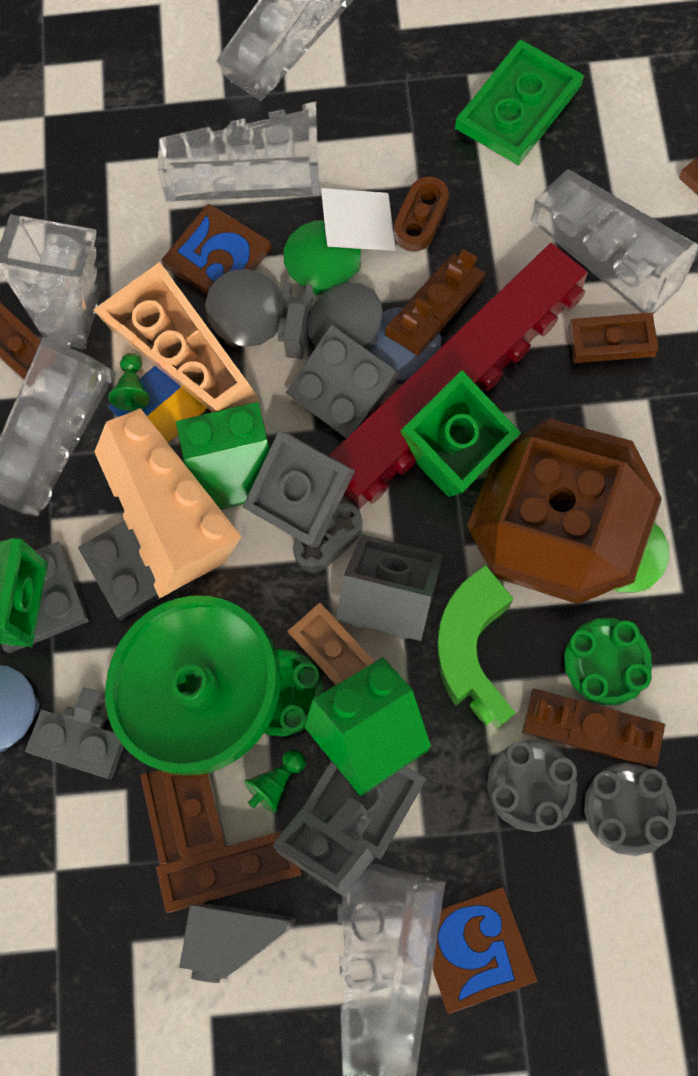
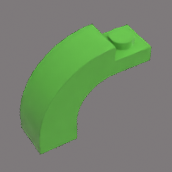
M484 565L461 584L448 602L438 634L437 663L443 685L454 704H459L470 695L474 700L470 707L476 716L486 726L492 722L498 730L511 720L516 713L483 673L477 658V639L485 627L510 608L514 598L489 568Z

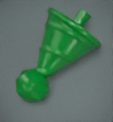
M127 353L125 356H122L120 367L125 373L109 393L110 403L124 411L143 409L150 401V397L145 392V388L140 382V377L136 373L140 371L143 363L141 357L135 353Z
M297 749L288 750L282 757V766L273 768L263 774H258L253 778L244 779L245 787L253 796L247 802L251 808L254 809L260 803L272 813L277 812L278 802L288 777L292 773H300L306 766V759L303 753Z

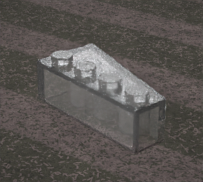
M258 0L216 62L229 81L262 101L353 0Z
M316 102L303 104V111L285 114L284 109L269 112V119L247 124L245 118L231 121V125L223 130L213 132L210 127L159 138L158 173L166 202L320 195L319 134Z
M569 169L535 199L531 222L641 313L653 312L654 315L681 288L698 254V244Z
M10 214L0 243L1 273L47 344L60 350H69L70 347L85 349L96 314L93 309L97 307V285H95L97 268L94 267L96 259V247H94L96 229Z
M42 338L0 436V504L20 513L38 516L40 511L46 507L51 498L54 485L116 374L115 371L89 355L48 338Z
M370 863L348 893L342 896L343 904L337 905L338 925H343L344 956L339 957L340 977H344L346 1004L341 1005L343 1076H416L445 888L444 881Z

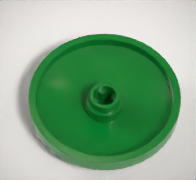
M187 596L163 603L142 616L127 631L112 656L105 683V704L111 727L121 744L130 754L146 765L163 772L189 776L206 774L222 769L246 754L259 741L269 726L280 695L281 672L279 659L273 642L264 628L248 612L227 600L211 596Z

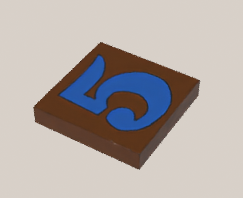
M208 203L162 258L161 262L165 269L207 295L208 290L216 279L227 272L240 269L254 271L272 247L269 240Z
M503 887L415 918L448 1014L538 982Z

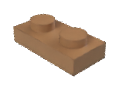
M321 603L316 605L287 631L290 637L335 686L375 662Z

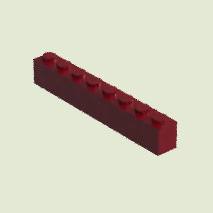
M553 243L547 245L329 455L356 470L344 496L358 509H361L368 501L373 504L381 498L388 488L387 482L397 472L400 475L406 473L416 462L400 430L461 370L480 390L484 388L486 391H489L502 377L503 371L501 370L511 361L514 364L518 363L531 347L530 342L538 334L542 337L548 334L557 323V316L565 308L572 310L581 301L586 292L583 286L588 272Z

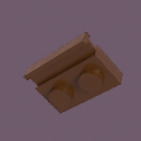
M158 770L140 774L160 865L227 846L210 773L185 776Z

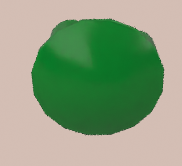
M312 221L300 226L289 236L284 247V265L289 276L303 287H306L307 284L312 285L313 295H322L331 287L346 283L359 272L361 268V249L327 247L325 221Z
M598 618L581 625L569 638L564 653L565 672L573 688L585 699L600 705H621L636 698L642 690L650 685L652 680L651 651L634 623L620 621L615 618Z
M275 649L281 672L280 695L273 718L264 734L285 737L301 732L305 728L312 701L324 693V685L320 671L308 657L295 650Z

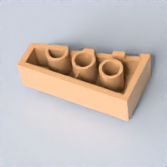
M160 262L93 309L113 332L211 412L260 402V399Z
M137 409L107 421L94 452L113 495L119 497L125 511L123 518L128 529L134 530L141 546L139 554L144 565L150 566L156 580L154 587L159 598L225 564L242 536L142 409Z

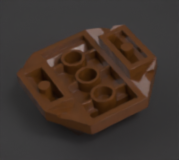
M547 419L515 439L491 463L467 527L487 567L497 579L580 604L615 588L619 589L635 583L661 506L662 497L632 440ZM566 500L571 502L574 507L569 511L559 512L554 510L552 505L557 501Z

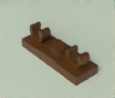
M465 249L460 252L459 257L452 254L386 326L385 336L419 356L483 284L486 273L475 267L477 257Z
M533 688L522 733L655 769L658 764L666 724Z

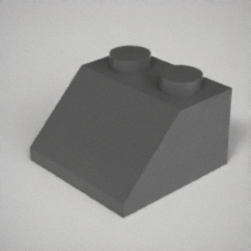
M361 534L343 576L336 620L347 622L357 628H371L391 633L393 636L401 639L410 638L421 641L444 554Z
M209 903L190 905L179 968L192 970L191 979L209 983H220L221 979H227V976L242 968L294 928L296 917Z

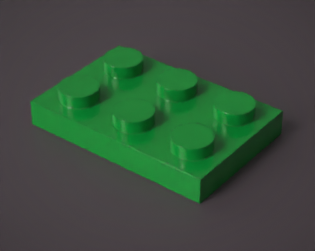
M520 39L456 118L455 129L519 166L582 86L584 75Z

